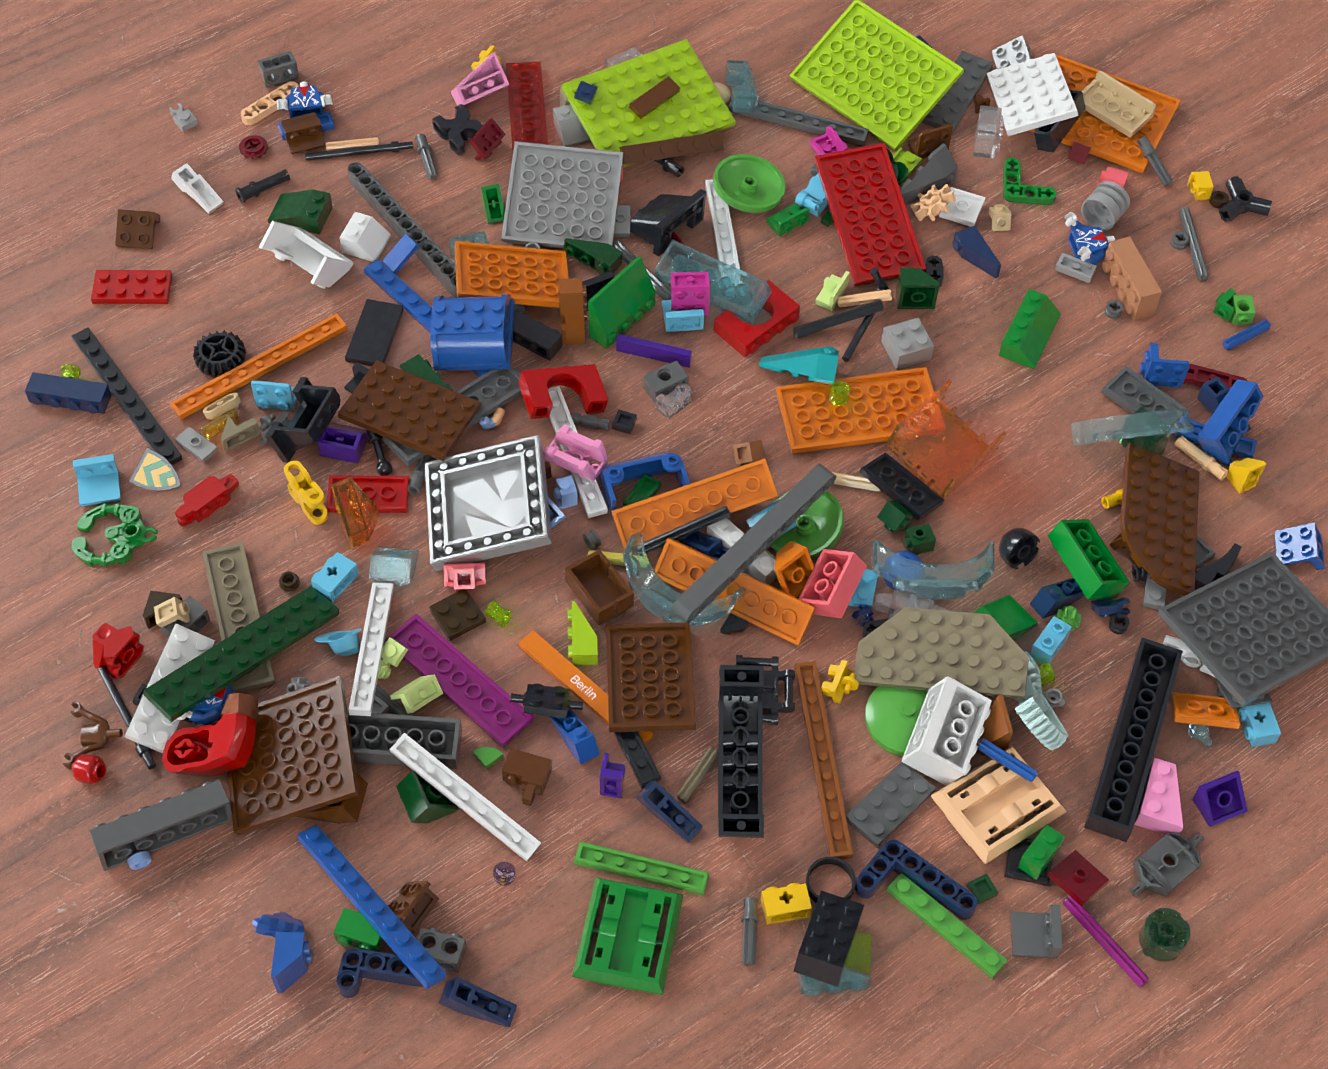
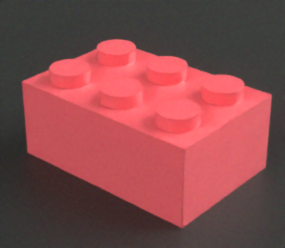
M823 549L799 599L816 607L813 615L842 618L867 565L854 552Z

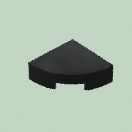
M730 613L721 627L720 633L731 635V633L742 632L748 627L749 622Z

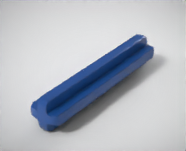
M1264 319L1225 339L1222 345L1226 350H1230L1269 330L1271 323Z
M986 739L980 741L978 750L1029 782L1034 781L1038 774L1035 769Z

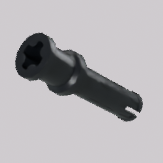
M284 169L258 182L251 181L245 187L235 188L239 201L245 203L251 197H258L261 194L260 192L289 181L290 175H286L288 171Z

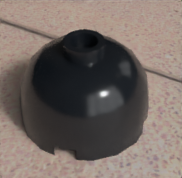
M1013 528L1002 536L999 544L1000 557L1013 569H1019L1017 566L1024 563V566H1027L1039 551L1037 541L1040 543V540L1028 529Z

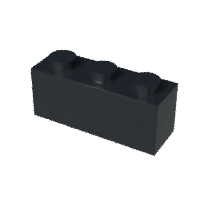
M515 310L512 341L550 361L563 346L562 334L558 330L551 329L542 322L530 318L527 314Z

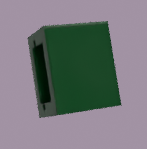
M827 212L821 218V223L827 227L834 222L830 212Z

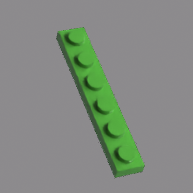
M902 872L887 887L886 891L991 979L1006 964L1007 959Z

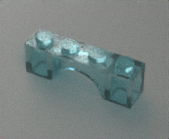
M727 60L725 78L727 85L733 86L731 98L732 111L754 113L755 106H758V96L756 95V86H754V77H752V68H749L748 61Z

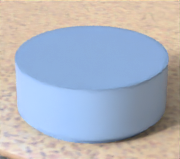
M148 851L136 853L127 860L132 870L141 869L152 861Z

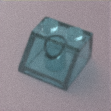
M378 546L370 555L369 579H374L376 583L392 581L396 585H407L414 578L419 550Z

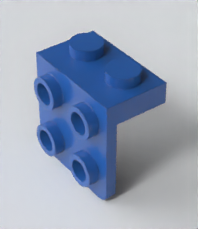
M1150 343L1148 351L1145 350L1144 362L1140 363L1139 373L1154 386L1176 388L1182 386L1190 363L1188 361L1159 359L1158 344Z

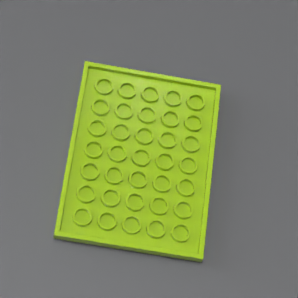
M854 0L789 77L858 126L869 129L871 135L897 151L964 73V69L860 0Z
M687 39L563 83L561 87L596 150L620 152L621 146L719 132L734 126L736 123ZM669 76L681 88L680 92L640 119L629 108V104ZM581 81L598 87L591 105L574 99ZM625 164V165H622V167H626V166H629V165H631V164Z

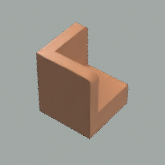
M762 440L733 445L736 464L758 461L765 458Z

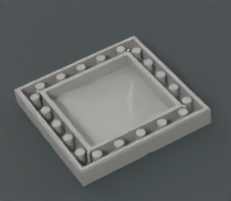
M539 435L446 457L444 461L438 459L425 463L430 565L435 571L444 570V564L474 563L552 544L543 442Z

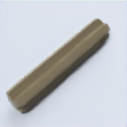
M708 748L677 793L679 801L686 803L717 759L718 751Z

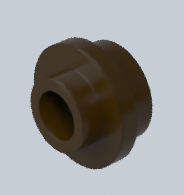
M290 571L283 573L279 579L280 588L288 592L294 591L300 584L298 575Z

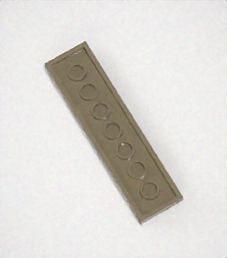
M243 542L202 551L221 641L260 618ZM270 659L233 682L231 687L234 692L241 693L276 684Z

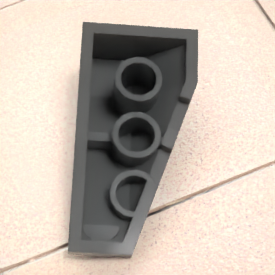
M944 143L928 156L929 162L924 167L920 165L913 180L908 179L900 188L905 205L918 200V193L927 194L932 189V185H935L940 190L944 185H951L955 182L958 167Z

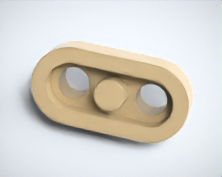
M230 393L203 409V413L206 419L217 420L227 411L237 409L241 399L238 393Z

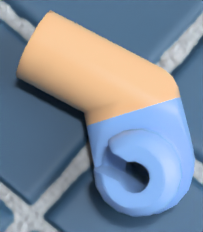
M497 408L493 417H482L479 421L481 427L489 430L499 426L505 410Z

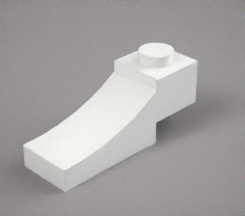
M187 163L172 173L171 179L181 191L190 195L208 214L223 205L224 201L200 174L197 175Z

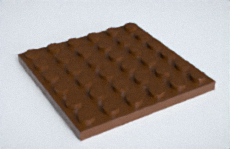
M340 676L259 703V718L256 724L254 751L244 767L227 771L233 831L235 834L240 835L359 795L344 683Z

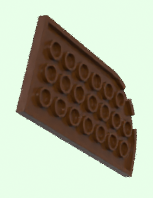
M1129 443L1125 450L1120 520L1123 542L1127 543L1131 551L1130 557L1139 568L1142 566L1151 575V580L1165 589L1185 596L1195 591L1200 471Z

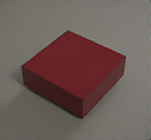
M1074 141L1068 159L1085 164L1091 147Z

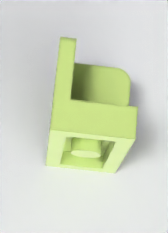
M846 271L842 278L833 274L830 278L826 277L823 289L816 298L815 304L832 311L837 304L838 297L842 296L848 287L850 272Z
M434 674L415 679L391 694L390 697L392 700L401 698L409 714L442 695L443 691Z

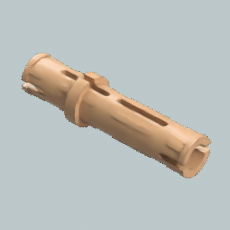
M1184 436L1179 437L1174 445L1199 463L1203 470L1209 471L1220 481L1228 475L1229 470L1216 462L1213 456L1210 457Z

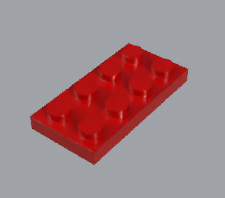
M96 270L91 294L92 304H168L172 271Z

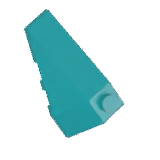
M826 346L824 348L763 356L760 359L759 367L777 372H785L787 370L795 377L806 375L809 376L808 380L834 385L840 350Z

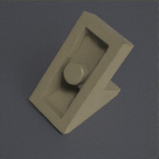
M229 416L221 436L225 452L260 435L258 422L255 418H252L236 426Z

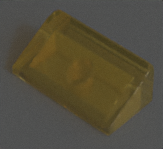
M233 409L202 426L199 429V433L207 440L223 432L229 416L235 424L239 423L237 410Z

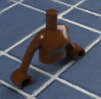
M78 701L72 702L71 705L78 709L70 713L76 718L83 716L96 723L84 724L82 726L80 742L84 748L74 754L66 753L64 755L67 760H70L67 763H63L67 769H72L73 762L80 755L101 750L107 745L109 738L122 737L123 735L122 729H110L107 720L85 710Z

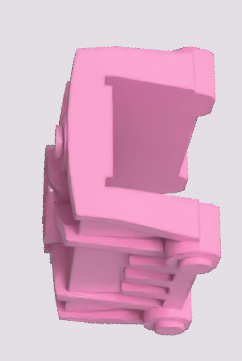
M563 425L558 430L554 440L544 451V460L553 463L554 466L558 465L576 473L580 478L589 479L592 483L600 474L608 458L604 443L601 440L596 439L594 441L576 433L568 425ZM556 443L566 446L568 451H560ZM589 460H597L601 462V464L590 465Z

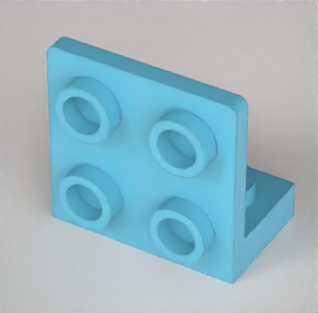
M671 300L662 301L666 332L703 329V309L671 311Z
M252 380L251 387L256 407L295 411L297 398L292 392L295 387L284 383Z
M114 454L73 460V468L78 478L80 506L121 500L119 470Z

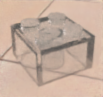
M980 105L975 130L973 156L994 159L995 153L999 152L1001 141H998V139H1002L1003 128H1000V126L1004 124V115H1001L1002 108Z

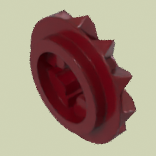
M257 135L248 136L239 144L240 153L245 158H261V154H266L268 149L267 141Z

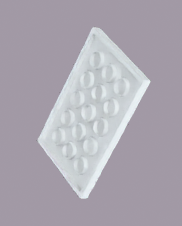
M1055 53L1045 54L1039 58L1029 59L1025 63L1012 64L987 73V78L1007 136L1078 116L1077 108Z

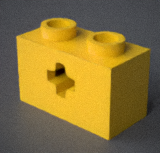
M791 883L787 887L781 888L775 886L768 887L761 893V904L766 925L811 916L812 906L806 883Z

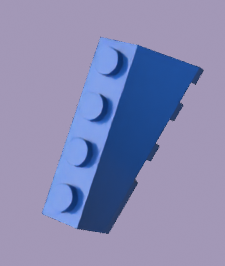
M1237 379L1197 436L1203 450L1226 466H1230L1233 462L1230 458L1234 451H1238L1240 447L1238 441L1242 434H1246L1248 420L1254 417L1263 398L1257 383Z

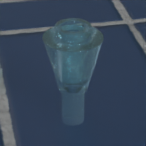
M1189 725L1188 734L1190 737L1203 742L1205 746L1212 744V740L1209 737V726Z

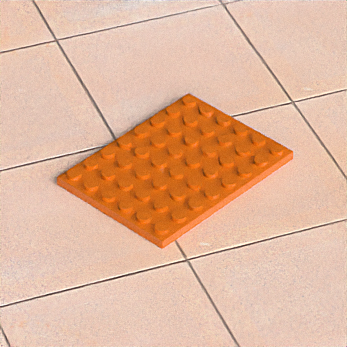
M1055 54L1069 90L1082 91L1095 79L1096 73L1100 71ZM1106 73L1154 102L1156 109L1153 118L1130 138L1084 110L1061 143L1072 147L1075 141L1091 147L1089 154L1143 174L1149 160L1144 158V153L1137 144V141L1147 136L1151 145L1156 149L1181 100Z

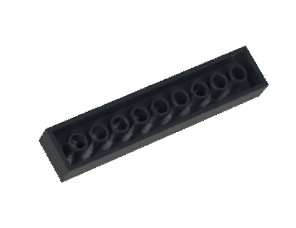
M1141 638L1084 828L1127 842L1134 826L1183 653L1182 650Z

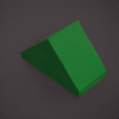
M499 184L481 187L482 206L488 224L504 221L505 211Z

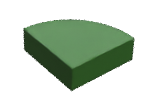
M482 747L473 751V755L486 770L503 758V753L492 747Z

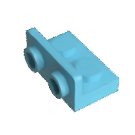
M865 569L848 604L849 606L871 610L879 571Z

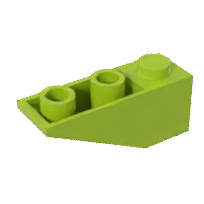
M571 601L572 609H567L568 621H572V627H568V640L572 639V645H568V658H572L574 666L598 665L597 635L576 602Z

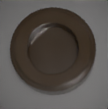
M1215 191L1211 194L1209 202L1213 207L1220 209L1228 203L1229 197L1225 192Z

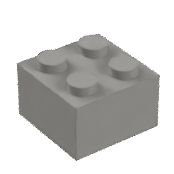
M919 318L883 328L881 342L896 370L932 359L934 345Z

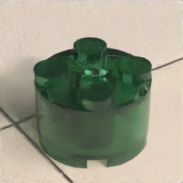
M1159 908L1146 918L1139 932V942L1142 952L1146 956L1159 961H1170L1177 959L1190 939V926L1180 916L1179 912L1170 908Z

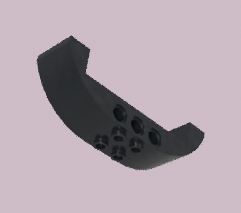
M720 665L718 837L764 838V666Z

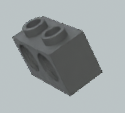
M291 51L258 60L260 76L265 87L299 78L297 62Z
M421 928L417 940L424 947L429 942L435 943L434 947L425 949L443 969L459 973L467 948L466 940L456 933L448 935L441 933L440 930L435 928ZM449 948L457 949L453 954L446 953Z

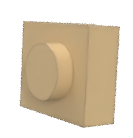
M1002 204L989 207L992 230L1009 231L1011 228V212L1008 207Z

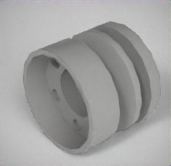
M1103 181L1083 202L1081 206L1082 216L1092 227L1109 230L1117 223L1124 212L1128 210L1130 206L1129 195L1117 183Z

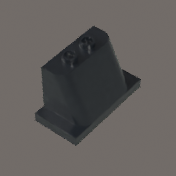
M700 189L692 196L660 194L634 215L630 224V232L654 246L653 254L657 256L662 255L670 248L671 235L686 221L687 226L693 229L704 219L707 192Z
M307 377L299 379L292 392L301 405L288 427H283L281 422L274 421L265 435L282 462H290L296 450L321 439L340 406V395L335 387L313 386Z

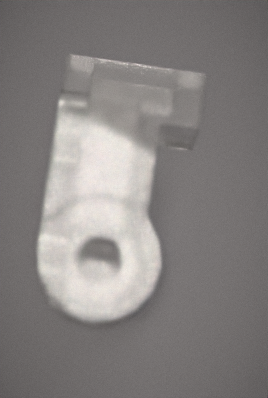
M682 383L677 385L675 390L666 396L661 393L656 397L655 408L667 419H670L690 404L691 387L688 384Z

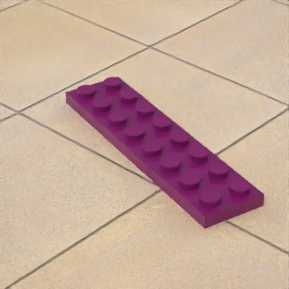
M415 614L389 636L409 649L403 657L408 664L422 676L435 674L443 695L503 748L534 721L532 714L523 713L524 707L517 702H510L511 696L419 615Z

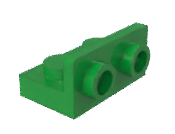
M794 203L767 217L766 223L780 237L808 222L810 210L807 207L801 209L798 204Z

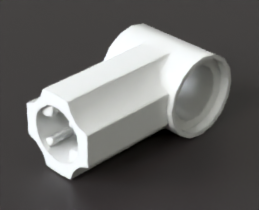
M1168 635L1165 636L1164 645L1183 651L1181 659L1185 665L1189 667H1199L1201 665L1200 659L1181 639Z

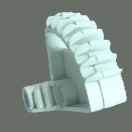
M1025 651L1029 657L1025 700L1015 699L1020 704L1015 710L1031 733L1045 747L1054 750L1062 746L1066 738L1069 737V734L1042 693L1039 667L1031 655Z

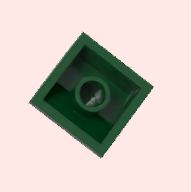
M900 268L896 288L897 309H935L940 286L939 282L920 268Z
M411 771L396 785L411 823H430L459 810L455 803L415 771Z

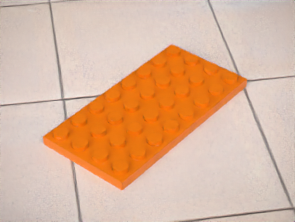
M926 367L835 379L834 385L810 382L776 387V395L791 454L942 434L945 432L943 419Z

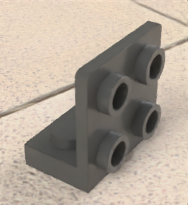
M1051 905L1048 913L1011 912L1013 956L1059 957L1063 948L1060 905Z

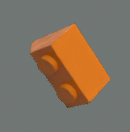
M790 541L776 552L774 570L782 590L797 598L801 595L814 569V565L807 547Z

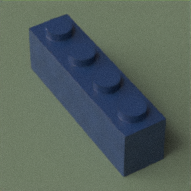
M32 372L25 389L29 402L36 405L43 404L55 408L62 407L75 411L82 410L105 414L112 396L106 383Z

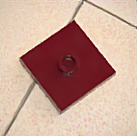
M1076 850L1055 866L1047 875L1080 906L1086 903L1109 881L1105 875Z

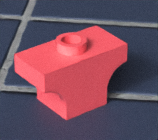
M485 562L444 564L443 566L444 586L454 587V590L475 589L478 585L486 584Z

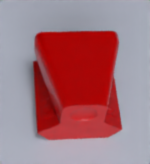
M107 623L102 624L92 635L94 667L99 669L102 666H106L112 678H123L142 656L144 646L139 643L140 635L134 632L131 626L117 630Z

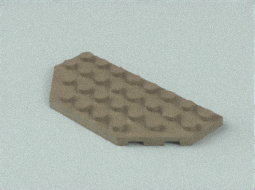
M905 607L858 642L854 674L856 675L855 679L860 685L928 691L932 686L948 676L983 696L997 697L1003 694V698L1025 700L1029 657L990 614Z

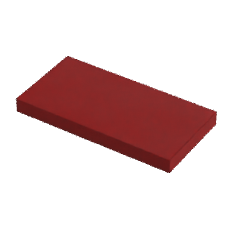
M329 475L327 512L407 513L409 497L407 488L410 484L409 476Z

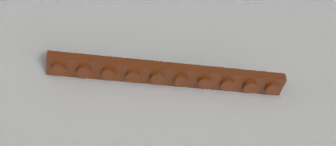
M816 661L795 663L794 668L829 856L840 859L852 858V846Z

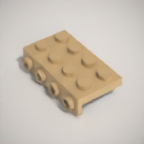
M1098 71L1095 79L1082 90L1085 110L1130 138L1153 118L1156 109L1154 102L1102 71Z

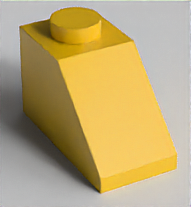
M1245 458L1241 461L1236 460L1230 464L1229 473L1226 477L1240 494L1256 487L1266 463L1251 458Z

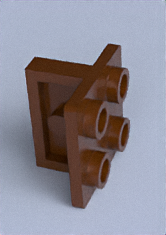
M315 112L281 121L291 154L325 146L321 123Z
M428 881L405 883L399 890L400 895L397 899L388 905L412 934L415 933L439 900L428 889L431 885Z

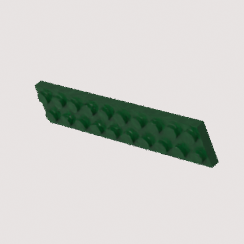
M311 585L144 689L143 694L170 722H173L338 616L339 609Z

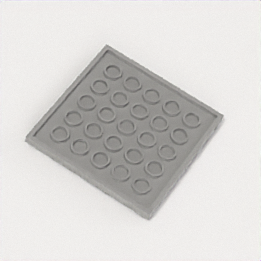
M515 141L501 242L525 245L533 242L544 247L564 248V240L570 238L608 243L612 246L623 152Z

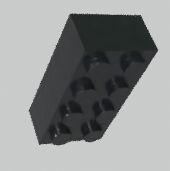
M821 890L799 949L793 972L838 987L860 923L864 904Z

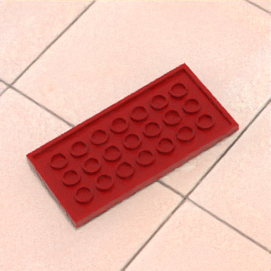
M885 143L815 156L814 161L854 286L875 282L870 273L873 268H877L883 280L898 278L900 268H920L925 272L926 266Z

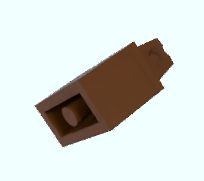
M510 748L502 768V778L510 785H522L521 791H524L522 803L531 806L535 795L543 796L552 771V760Z

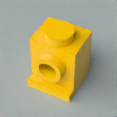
M1209 171L1191 172L1187 186L1190 187L1195 200H1209L1214 188Z

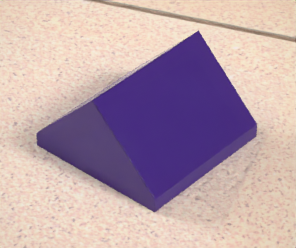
M1239 771L1200 785L1192 799L1210 827L1248 811Z

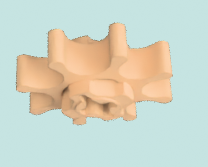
M948 184L944 185L940 190L935 185H932V189L927 194H917L920 201L911 204V208L918 221H922L928 215L931 221H934L935 216L939 215L941 211L946 213L950 211L947 204L955 202L956 198Z

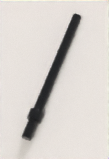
M393 141L391 144L305 153V158L307 161L392 151L393 153L399 152V150L412 149L413 141L401 143Z
M102 666L98 669V672L128 728L132 717L106 666ZM135 742L137 746L136 751L139 757L143 758L149 770L155 768L156 763L150 754L151 749Z

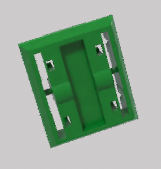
M595 877L572 977L635 991L639 990L663 995L684 894ZM603 893H606L608 895L600 928H597L595 925L600 911L599 905H601ZM667 905L670 906L664 940L662 941L658 940L659 924L663 906ZM597 933L598 938L592 964L587 965V957H589L593 934ZM656 945L662 946L655 978L648 977L652 957L655 954Z

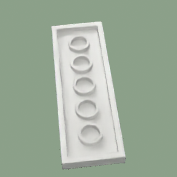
M175 624L146 688L212 648L215 640ZM143 694L124 737L163 753L167 741L175 733L180 720L176 719L170 722Z

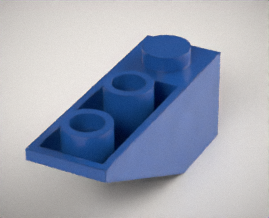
M571 709L567 712L566 718L549 716L570 752L580 764L600 755L594 734Z

